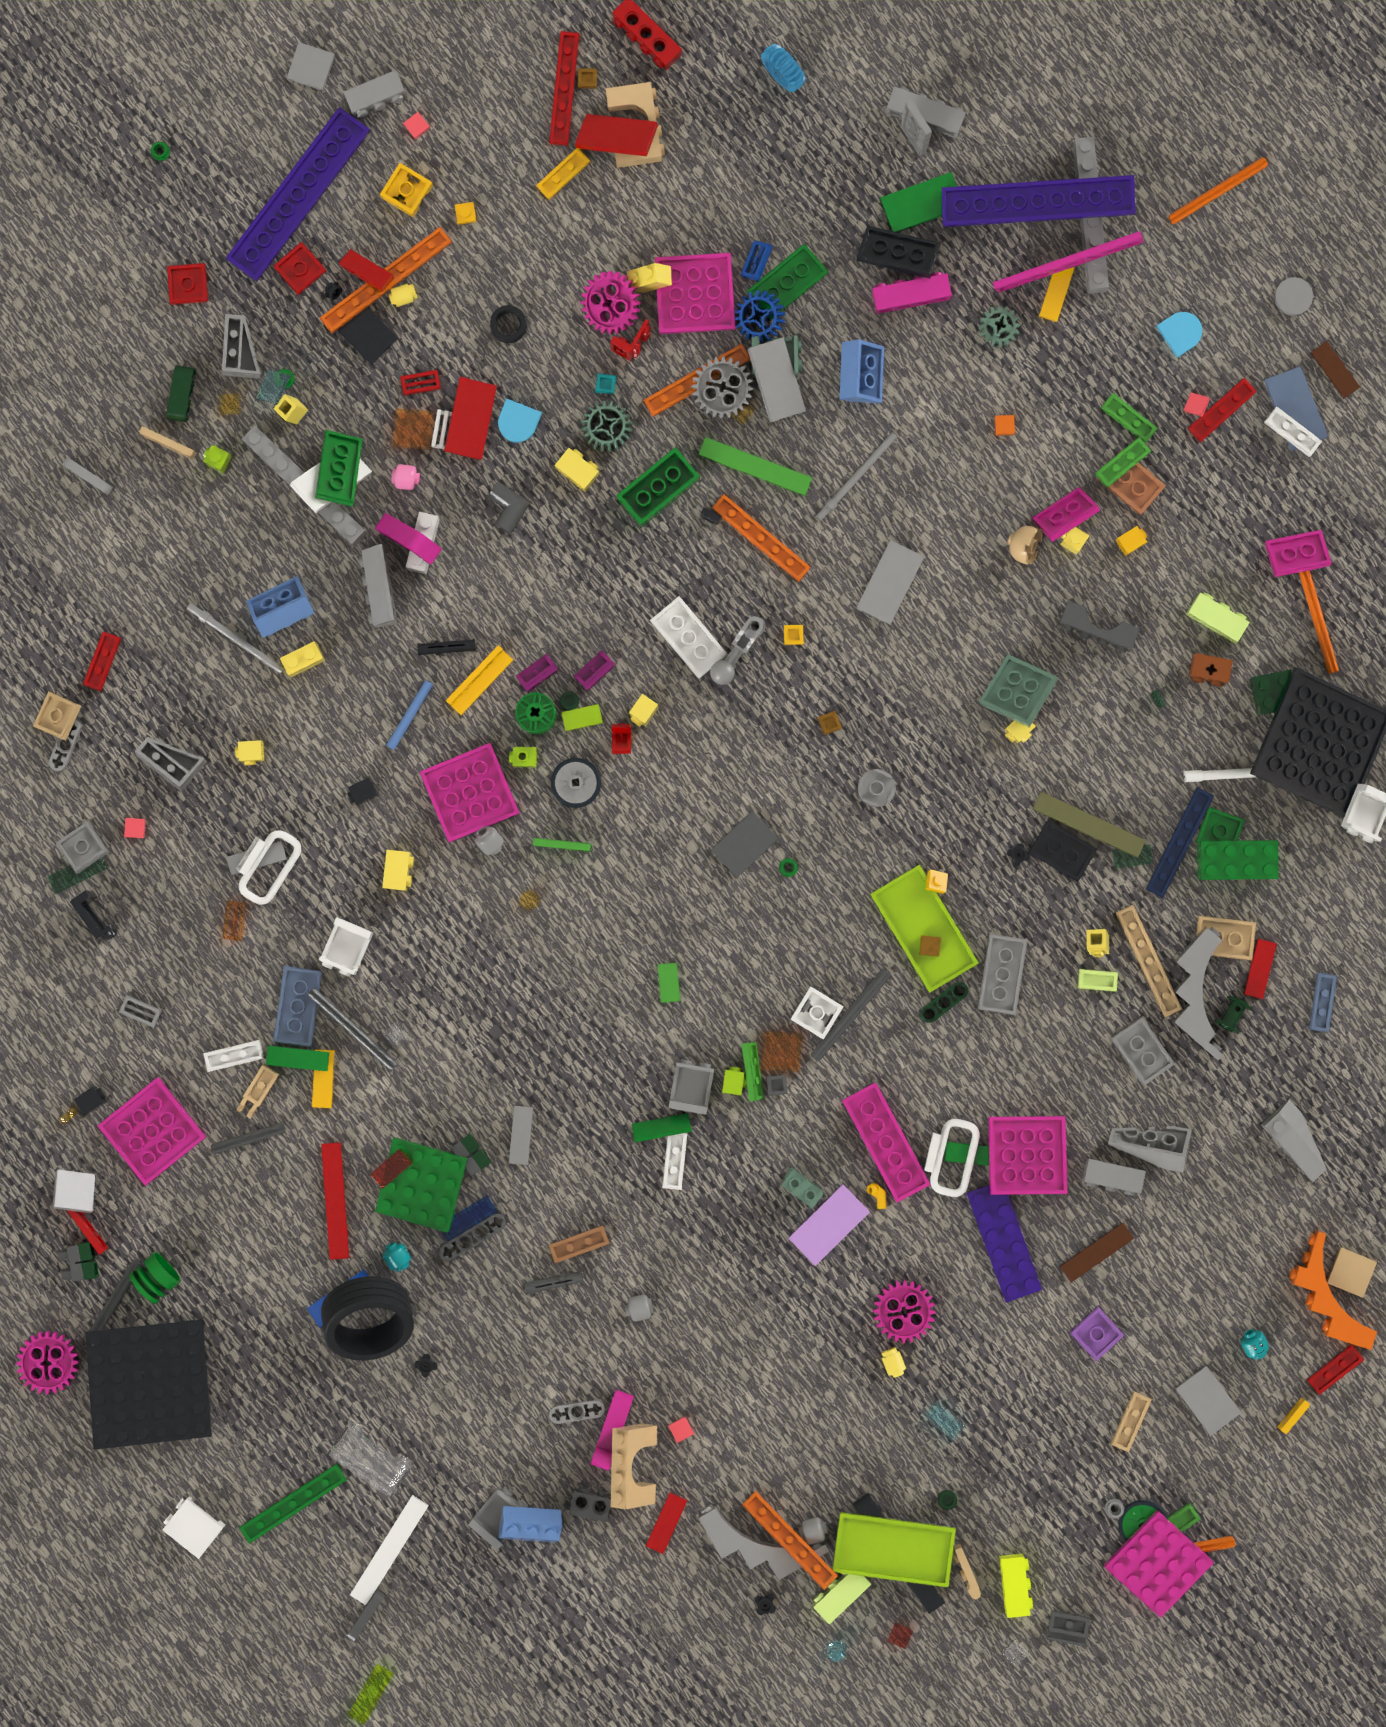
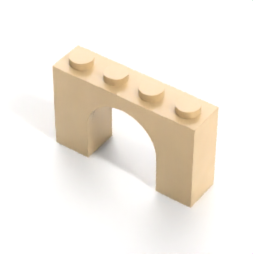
M651 82L606 88L609 112L632 109L641 112L648 121L657 122L656 118H660L658 106L654 107L653 100H657L656 89L651 87ZM658 125L647 157L615 153L617 168L661 162L662 155H665L664 144L659 142V137H662L661 125Z
M636 1424L612 1428L611 1507L626 1510L655 1504L656 1484L646 1482L635 1483L632 1477V1462L634 1456L641 1448L657 1445L656 1425Z

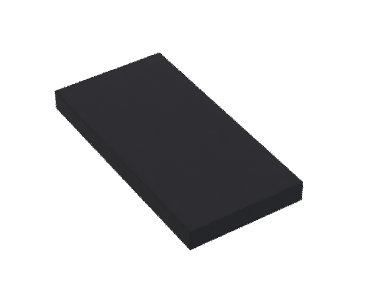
M867 225L857 255V261L931 278L941 243Z

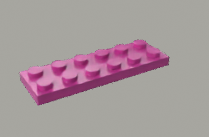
M876 1082L842 1100L896 1203L931 1185Z

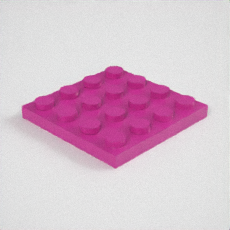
M731 253L655 257V263L671 266L672 279L671 286L657 289L659 334L735 330Z
M491 743L420 771L448 843L477 832L482 827H489L520 814Z
M159 1077L98 1125L102 1133L145 1186L206 1138V1135Z
M1065 1116L988 1117L990 1195L1068 1194Z
M1156 1510L1104 1564V1567L1161 1618L1214 1564V1561L1163 1514Z

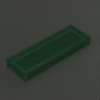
M101 857L79 874L75 873L70 865L47 878L55 894H59L108 869L103 857Z

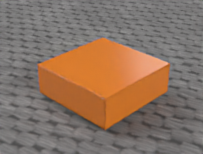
M1014 415L995 416V436L1015 435Z

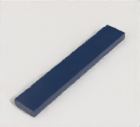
M1196 787L1145 890L1161 898L1164 897L1214 795Z

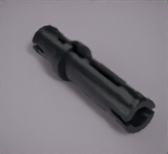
M475 639L448 642L436 640L434 643H417L419 656L426 654H436L438 656L440 653L476 651Z

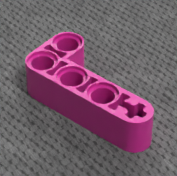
M387 513L383 515L374 528L388 539L413 552L419 558H423L430 565L433 564L442 550L428 537Z
M615 1390L590 1465L609 1471L612 1464V1428L624 1426L634 1398L633 1395Z

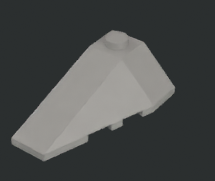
M1288 1099L1261 1126L1303 1173L1314 1182L1327 1169L1303 1114Z
M1166 1126V1131H1155V1127H1148V1130L1144 1132H1139L1135 1127L1112 1128L1108 1145L1163 1169L1183 1173L1192 1130L1176 1126Z

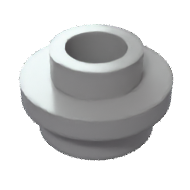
M1110 1499L1105 1504V1513L1110 1518H1119L1124 1513V1505L1118 1499ZM1113 1505L1118 1507L1116 1512L1111 1511Z

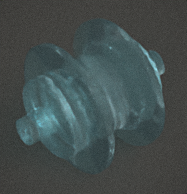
M836 1640L828 1644L827 1649L829 1651L827 1652V1657L830 1660L838 1662L846 1658L845 1651L847 1647L844 1643Z

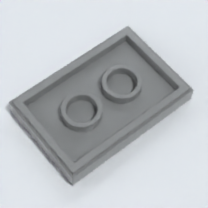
M1140 1017L1110 1038L1143 1086L1175 1065L1143 1017Z
M1206 1365L1175 1387L1210 1436L1241 1414L1240 1410Z

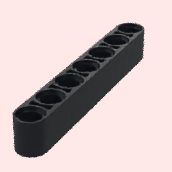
M869 1493L853 1503L859 1515L886 1518ZM907 1582L929 1614L945 1604V1601L940 1597L933 1585Z

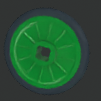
M1138 1500L1128 1504L1118 1521L1119 1532L1123 1540L1126 1542L1141 1527L1139 1524L1145 1522L1156 1510L1168 1519L1164 1510L1156 1503L1147 1500Z

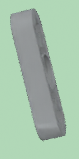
M66 457L62 463V466L86 480L106 495L112 490V486L70 458Z
M75 720L77 729L72 730L70 734L74 738L67 737L66 739L71 743L68 750H62L60 745L63 740L57 739L49 760V765L54 771H64L68 766L82 729V725L78 720ZM57 751L67 754L66 757L62 756L61 762H63V765L58 766V768H56L54 760H58L60 757Z
M597 1399L556 1405L551 1408L549 1418L555 1424L599 1418L604 1414L605 1406L602 1401ZM588 1404V1409L593 1408L594 1404H597L602 1409L599 1410L598 1414H595L594 1411H588L589 1416H585L586 1409L584 1405ZM575 1406L582 1408L583 1413L579 1417L572 1415L571 1410ZM566 1407L569 1408V1419H566V1415H562L560 1419L557 1420V1418L555 1416L553 1417L552 1415L555 1413L556 1409H559V1412L562 1413L566 1412Z

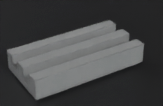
M126 995L119 1010V1013L155 1028L162 1010ZM128 1001L156 1012V1014L153 1015L128 1004ZM125 1007L152 1018V1022L124 1011Z

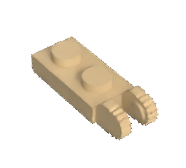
M263 1064L243 1095L244 1098L237 1111H243L248 1101L252 1102L254 1105L247 1113V1117L251 1119L257 1108L263 1103L280 1073Z
M957 1544L954 1546L953 1558L956 1564H961L963 1570L959 1572L964 1582L968 1580L966 1588L971 1598L976 1600L980 1598L981 1591L961 1544Z

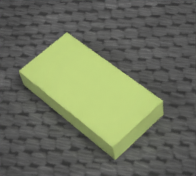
M1079 969L1078 988L1117 992L1118 972Z

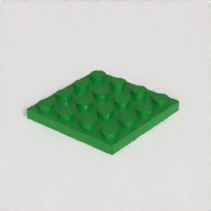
M394 1137L375 1212L446 1233L450 1232L468 1158Z

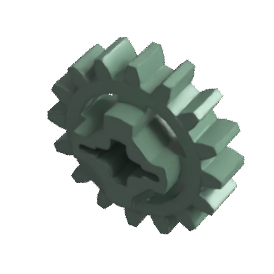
M998 305L997 310L990 307V313L985 311L983 314L985 318H980L979 322L982 325H979L978 329L983 330L980 337H986L985 343L991 341V347L995 343L998 344V348H1001L1002 343L1007 347L1009 346V340L1011 342L1015 341L1013 335L1018 336L1019 331L1016 330L1020 328V324L1016 323L1019 317H1013L1014 310L1010 313L1007 312V306L1004 310H1001L1000 305ZM995 315H1000L998 318H991ZM1006 318L1010 320L1011 325L1008 324ZM1002 320V328L996 333L997 325ZM987 328L991 329L993 333L992 336L988 332ZM1001 335H1008L1005 338L999 339V336Z

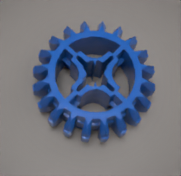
M756 290L755 296L752 292H749V299L743 296L742 300L745 303L738 302L737 305L741 307V310L735 309V313H738L739 317H734L735 321H740L736 328L743 327L740 334L743 335L747 332L745 338L748 340L752 335L753 338L759 336L761 343L765 341V337L770 341V334L777 337L778 334L775 330L782 331L783 328L779 326V323H785V320L780 319V316L786 315L785 312L779 311L784 308V305L777 306L780 299L776 298L773 300L774 294L771 293L768 296L767 291H763L761 295L759 290ZM764 300L772 308L763 310L757 301ZM752 305V314L746 319L747 310ZM758 312L766 313L761 317V320L756 319L759 316ZM774 313L773 323L768 328V318ZM757 323L763 332H755L748 325Z

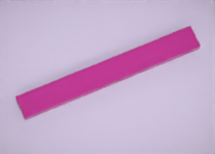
M1139 231L995 281L993 285L995 290L1000 293L1144 243V238Z

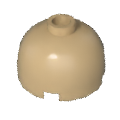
M1022 526L1014 534H1011L1008 539L1011 556L1020 563L1031 565L1038 553L1036 551L1038 541L1042 542V530L1032 526Z

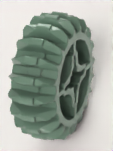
M602 401L601 407H599L598 403H595V410L589 407L588 410L591 414L584 413V417L588 420L581 421L583 425H586L581 428V431L587 432L583 435V438H590L587 444L595 443L593 446L594 450L600 445L601 452H604L605 447H608V452H612L611 446H614L616 451L619 450L618 443L621 446H625V442L622 439L629 440L630 437L626 433H632V429L627 428L632 426V421H627L630 418V414L624 415L626 409L622 408L619 411V403L614 408L613 401L609 402V406H606V402ZM603 412L614 413L619 418L609 419ZM598 415L600 424L591 430L592 421ZM603 419L605 423L611 424L610 433L608 430L602 429L604 427ZM622 423V431L615 438L613 430L618 424ZM605 434L610 441L600 440L595 435Z

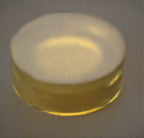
M526 891L521 895L520 903L523 908L533 910L539 905V896L534 891Z
M72 1107L58 1121L62 1125L66 1124L77 1114L76 1110Z

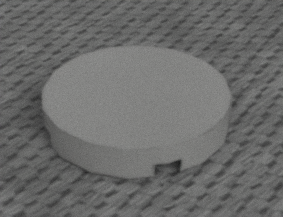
M1287 278L1279 284L1275 291V304L1286 315H1301L1308 310L1313 301L1312 288L1308 282L1301 278Z
M873 769L864 773L857 787L861 800L868 806L881 807L888 804L896 791L895 781L892 776L881 769Z

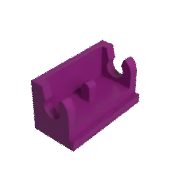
M600 651L573 677L588 692L615 667V663L603 651Z
M545 654L528 668L517 674L516 678L527 693H529L559 670L549 656Z

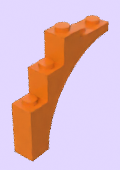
M1315 1230L1314 1234L1311 1233L1308 1239V1244H1310L1309 1251L1303 1255L1302 1262L1305 1263L1304 1267L1296 1264L1295 1268H1292L1290 1271L1289 1279H1291V1283L1312 1290V1293H1309L1306 1298L1307 1309L1329 1316L1322 1325L1324 1335L1372 1350L1377 1331L1351 1318L1332 1295L1323 1267V1246L1326 1233Z

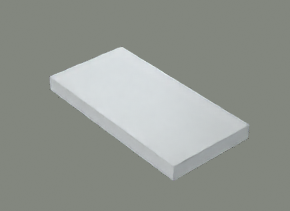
M361 459L357 484L372 473ZM320 463L290 484L294 491L315 513L331 503L330 501L315 498Z
M680 596L650 620L698 679L706 674L715 662L723 660L728 655Z

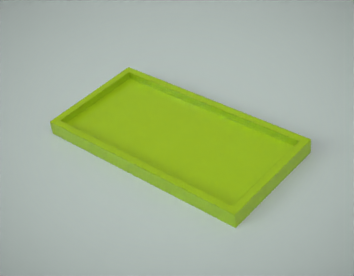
M918 865L870 895L930 993L979 963L938 894L925 890L927 876L921 866ZM921 935L941 937L939 957L919 955Z
M840 1512L832 1570L837 1573L949 1587L956 1528Z

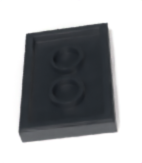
M368 307L337 330L371 365L398 340V337Z
M1047 820L1028 853L1078 882L1097 849Z

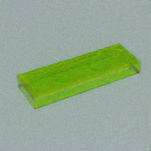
M377 1663L348 1716L365 1725L394 1672Z

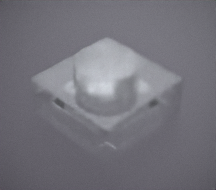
M1014 1638L1002 1650V1654L1017 1667L1029 1654V1651Z

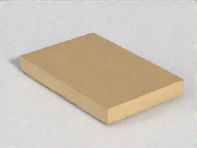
M1198 916L1196 936L1205 926L1209 929L1213 927L1221 934L1219 938L1222 941L1216 947L1212 956L1252 961L1256 922Z

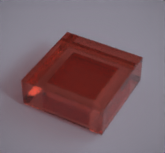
M895 1622L887 1641L906 1649L913 1630Z

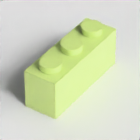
M1205 592L1203 594L1199 593L1186 615L1234 644L1237 643L1250 623L1246 620L1247 617L1239 612L1235 614L1230 611L1228 605L1222 602L1220 604L1215 602L1211 595Z
M841 1573L842 1576L838 1580L835 1579L824 1593L820 1592L814 1597L813 1608L828 1624H831L871 1585V1581L867 1576Z

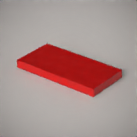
M586 114L575 146L577 149L647 157L658 124L655 121Z
M459 377L444 452L482 460L497 385Z

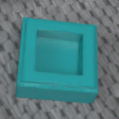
M597 373L595 393L614 395L616 375Z

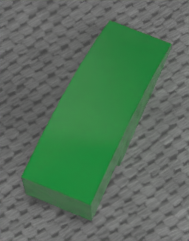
M268 1046L266 1065L328 1071L330 1052Z

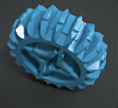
M772 44L767 47L761 54V60L769 74L789 92H795L801 88L806 78L801 67L797 64L798 62L780 45Z

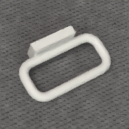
M281 830L271 832L265 841L256 836L236 867V870L243 874L239 882L240 893L256 904L263 905L269 903L301 853L300 842L295 837ZM276 838H281L294 847V851L266 896L259 897L250 892L246 885Z
M951 1119L943 1125L941 1134L933 1132L924 1171L932 1172L930 1184L935 1192L950 1197H959L966 1192L980 1138L979 1129L975 1124L961 1119ZM954 1126L965 1128L972 1132L961 1185L958 1189H950L938 1184L949 1131Z

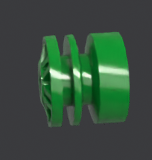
M538 692L523 696L518 701L515 709L516 719L520 727L532 735H542L549 732L557 719L556 708L552 700ZM533 709H535V710H539V709H540V711H539V715H540V716H539V717H536V716H532V717H531V715L533 714V712H532Z
M153 1252L144 1260L147 1269L138 1265L136 1271H132L129 1274V1278L143 1297L151 1303L157 1304L160 1301V1297L163 1298L166 1295L163 1287L172 1290L181 1282V1279L164 1257L157 1252Z

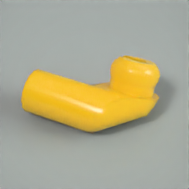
M876 1183L868 1185V1194L877 1199V1209H886V1191Z

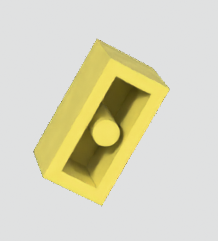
M653 263L627 271L628 281L633 280L631 287L637 286L635 292L646 293L672 285L671 266Z
M568 448L555 464V469L586 492L599 475L598 466L592 461L586 462L582 458L583 454L577 449L571 450Z
M315 641L280 658L290 677H294L325 661Z
M642 694L629 712L631 721L639 727L641 725L646 727L658 710V704Z
M387 850L382 888L407 891V887H411L412 876H409V870L414 866V857H411L410 852Z

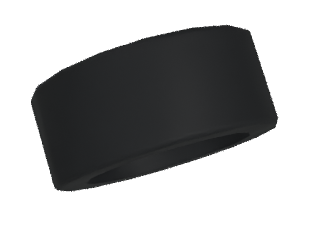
M511 305L501 306L491 316V331L500 342L507 344L515 343L524 336L527 328L526 319L522 311L517 307ZM504 314H513L519 320V329L513 335H504L498 330V319Z

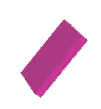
M1078 487L1034 516L1032 520L1053 542L1099 512L1100 509Z
M1322 530L1265 541L1274 577L1328 567L1332 564Z

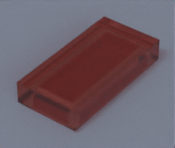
M399 1149L370 1175L383 1189L407 1169L412 1162Z

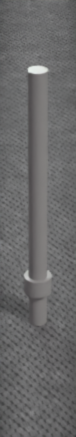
M892 432L841 489L824 503L825 506L816 515L818 520L822 521L830 511H833L838 506L837 503L897 438L896 434Z
M192 603L188 605L187 610L199 617L198 620L202 623L209 624L279 674H282L285 670L283 666L213 619L210 613L200 610Z

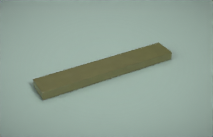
M1040 792L1032 809L1136 858L1139 857L1146 842L1141 837L1043 792Z

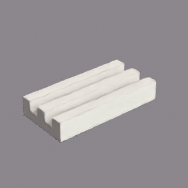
M437 410L431 444L432 448H445L444 439L448 416H451L452 412ZM441 415H444L440 443L436 444Z

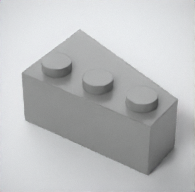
M225 314L222 375L260 378V371L245 316Z
M149 737L135 750L138 758L181 792L206 763L203 757H198Z

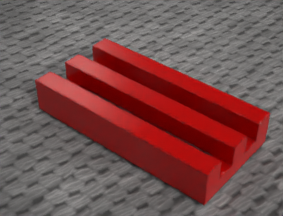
M438 370L400 376L404 396L441 389ZM435 375L434 379L405 384V380ZM436 383L433 386L406 390L408 387Z

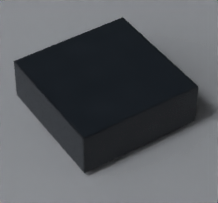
M703 508L701 512V518L714 525H718L721 516L706 508Z

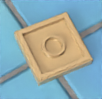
M48 691L33 727L66 741L81 705Z
M1340 1247L1327 1278V1283L1363 1298L1377 1262Z

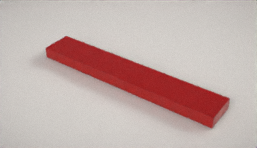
M560 31L549 144L568 146L579 44V33Z
M341 1142L321 1144L329 1257L330 1260L350 1258Z

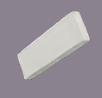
M1277 406L1264 422L1308 457L1314 453L1322 440Z
M260 1040L203 1053L207 1072L264 1059Z
M687 1133L672 1135L667 1138L662 1188L682 1190Z

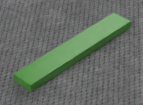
M705 437L699 452V456L803 496L806 495L812 477Z

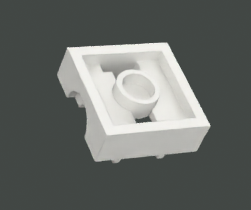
M810 986L792 1015L791 1020L824 1040L844 1006ZM833 1014L831 1020L829 1021V1023H828L827 1026L825 1027V1025H826V1023L828 1022L829 1018H830L831 1015Z

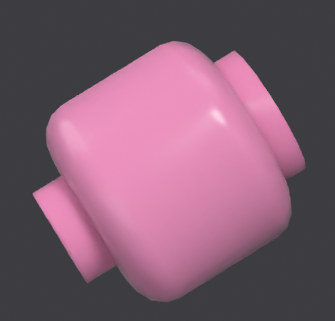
M399 464L396 468H393L391 481L397 489L413 490L415 484L419 485L420 473H417L415 466Z

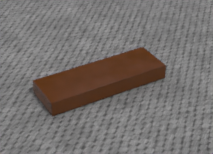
M1328 341L1311 352V355L1343 399L1360 388Z

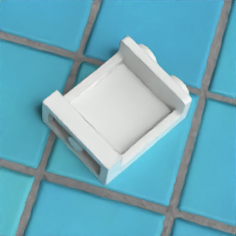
M1357 785L1341 824L1342 827L1347 829V833L1354 836L1361 835L1363 836L1362 840L1373 844L1374 841L1381 842L1382 838L1378 834L1386 817V793L1370 785Z
M336 917L334 928L322 956L319 957V960L322 961V966L332 969L333 966L339 968V973L348 977L351 974L356 975L374 932Z
M189 1496L186 1500L182 1498L175 1507L178 1509L174 1515L170 1514L163 1522L166 1525L163 1531L199 1559L224 1528L225 1524L220 1520L217 1522L192 1502V1498Z

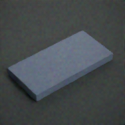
M1301 366L1264 380L1274 408L1276 406L1320 440L1328 437ZM1288 441L1291 451L1298 449Z
M284 966L273 1042L312 1047L318 1004L308 996V993L312 988H316L320 992L323 971Z

